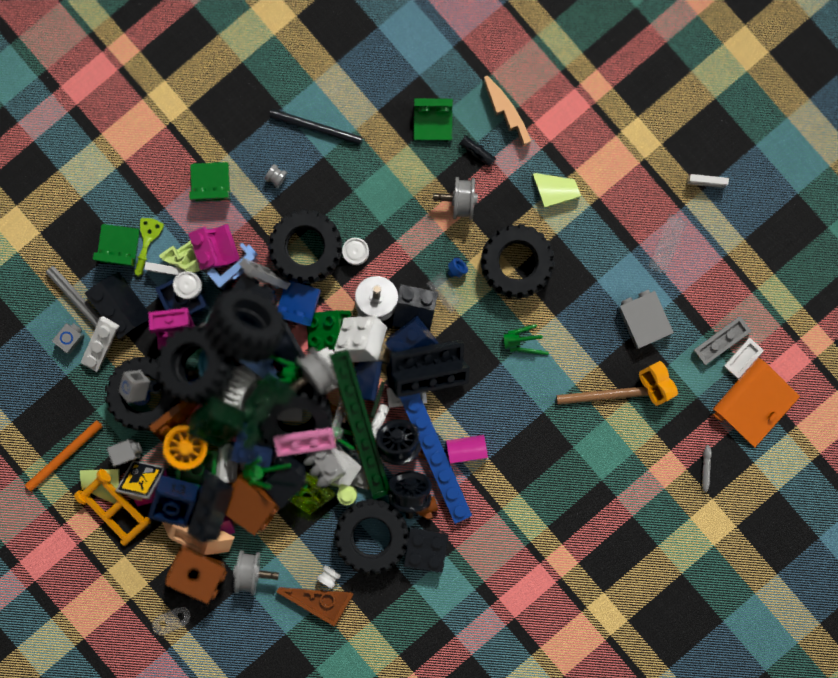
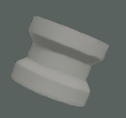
M274 164L264 180L272 182L274 187L279 188L287 172L279 170L278 166Z

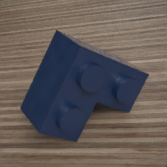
M235 421L227 459L250 464L254 460L262 458V461L256 465L268 468L270 467L273 448L255 444L258 431L257 425Z

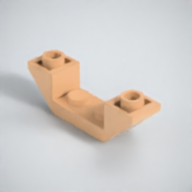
M162 522L169 539L202 555L229 552L235 538L220 530L217 539L201 543L188 534V526L184 528Z

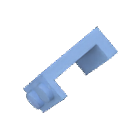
M241 243V248L247 253L243 258L257 263L256 256L258 254L249 244L245 246ZM242 259L223 275H220L214 268L210 269L207 274L219 288L224 290L244 274V269L239 265Z

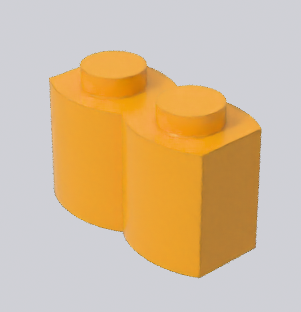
M661 361L639 371L640 380L648 389V395L656 406L678 395L677 387L669 378L668 370Z

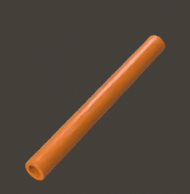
M96 420L30 479L25 484L26 488L32 492L103 428L102 424Z

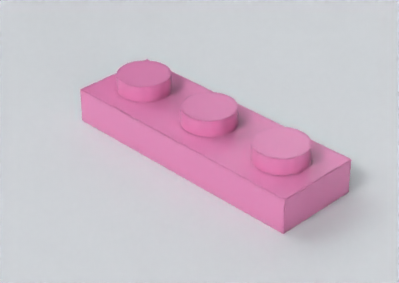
M332 428L274 436L278 457L336 448Z

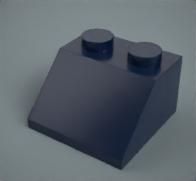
M416 316L389 336L384 344L391 352L439 344V342L420 318Z
M355 362L354 370L363 399L376 401L382 362Z

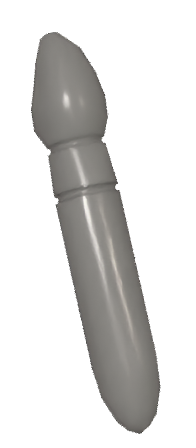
M706 445L703 452L702 489L705 493L710 485V458L712 451L709 445Z

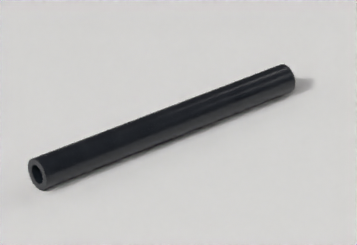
M272 109L269 118L361 146L363 139L361 136Z

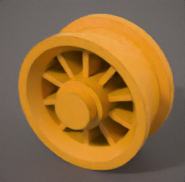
M181 424L172 428L164 439L163 451L165 458L172 466L178 469H192L198 466L205 458L207 452L206 438L202 431L189 424Z

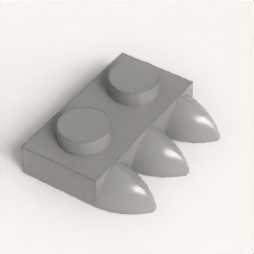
M330 449L309 452L303 463L304 465H314L310 472L311 476L323 474L317 482V486L320 487L327 486L346 474Z

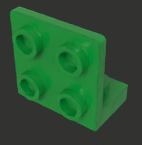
M414 98V140H452L453 99Z
M228 162L190 165L192 192H189V199L192 202L231 200Z
M102 224L98 253L94 252L93 260L135 267L140 230L137 228Z
M336 310L314 313L311 326H307L308 348L321 351L327 347L329 350H334L343 319L351 317V311Z

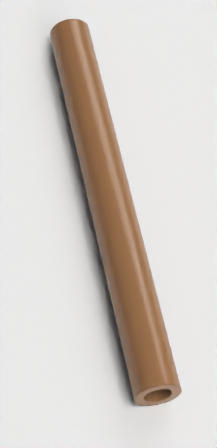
M643 386L556 395L557 405L649 395L648 389Z

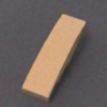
M485 76L483 81L495 115L503 114L509 131L517 129L522 145H529L531 139L514 105L489 76Z

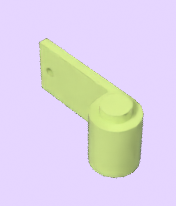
M306 472V478L318 481L317 476H311L310 472ZM331 483V485L339 487L337 498L340 503L350 505L356 500L358 492L353 485L341 484L339 486Z

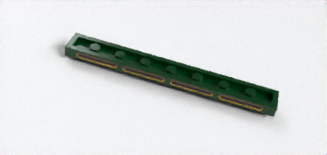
M344 349L328 356L333 373L337 379L338 390L370 496L374 500L390 494L391 491L349 350Z

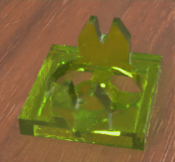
M306 473V484L312 487L310 489L301 488L298 491L299 497L294 495L289 501L310 515L332 499L335 492L330 488L321 489L317 486L318 480ZM302 493H310L312 497L306 498Z

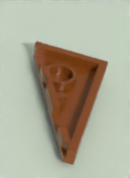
M279 587L277 593L332 626L336 625L353 596L352 592L285 587Z

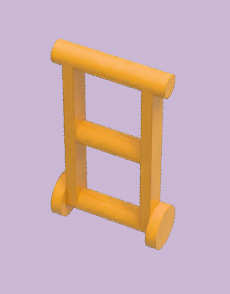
M100 469L96 473L97 478L83 491L78 490L74 497L80 504H88L121 538V544L126 546L151 523V520L148 517L144 518L121 493L116 492V488L110 483V474L104 469ZM101 484L117 500L106 512L90 496ZM122 507L139 523L128 534L111 518Z

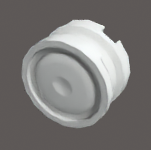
M351 238L344 243L342 254L349 264L360 265L367 260L369 248L363 239Z
M185 271L176 276L173 288L178 296L190 300L200 294L202 282L194 273Z

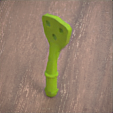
M152 218L140 219L143 247L134 270V274L137 277L143 274L150 243L160 235L164 228V224Z

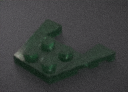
M270 373L265 376L245 403V421L248 422V425L244 428V435L247 436V441H243V446L249 450L261 437L258 424L261 420L267 418L272 406L277 405L278 402L286 405L296 392L295 389Z

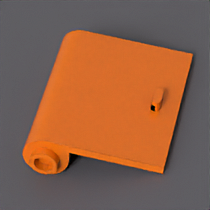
M757 358L712 409L714 411L713 416L720 422L723 420L728 422L755 448L800 396L765 361Z

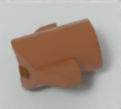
M431 497V504L425 510L415 513L425 519H433L432 512L439 511L435 497Z

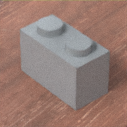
M135 439L126 440L107 448L113 466L123 465L141 458V453L143 452L139 441L136 442Z

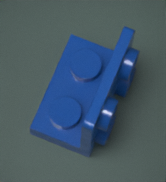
M289 281L291 284L287 290L283 289L279 305H277L278 312H281L286 320L311 326L321 290Z

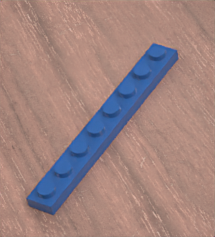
M420 394L400 397L410 422L418 429L420 446L454 523L456 524L471 517V511Z

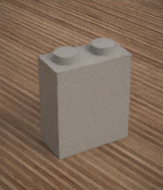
M649 289L639 293V298L632 300L630 297L621 301L622 305L618 307L636 349L674 333L656 292L650 293Z

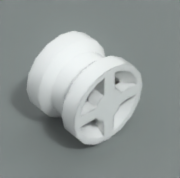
M325 565L323 573L317 579L333 589L335 586L334 582L341 575Z

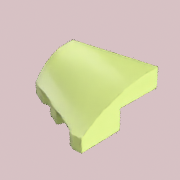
M539 173L533 174L544 208L581 197L574 179Z
M191 240L179 249L172 246L159 255L163 261L184 271H202L200 270Z
M106 469L105 471L111 476L110 483L117 489L120 483V469ZM80 470L82 490L86 489L97 478L96 473L99 470ZM102 484L91 493L113 504L117 502Z

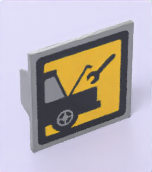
M133 460L115 491L127 494L131 499L142 501V498L149 500L166 467Z

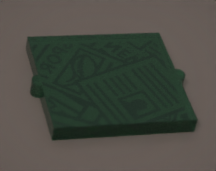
M382 381L370 416L372 418L376 414L386 382Z

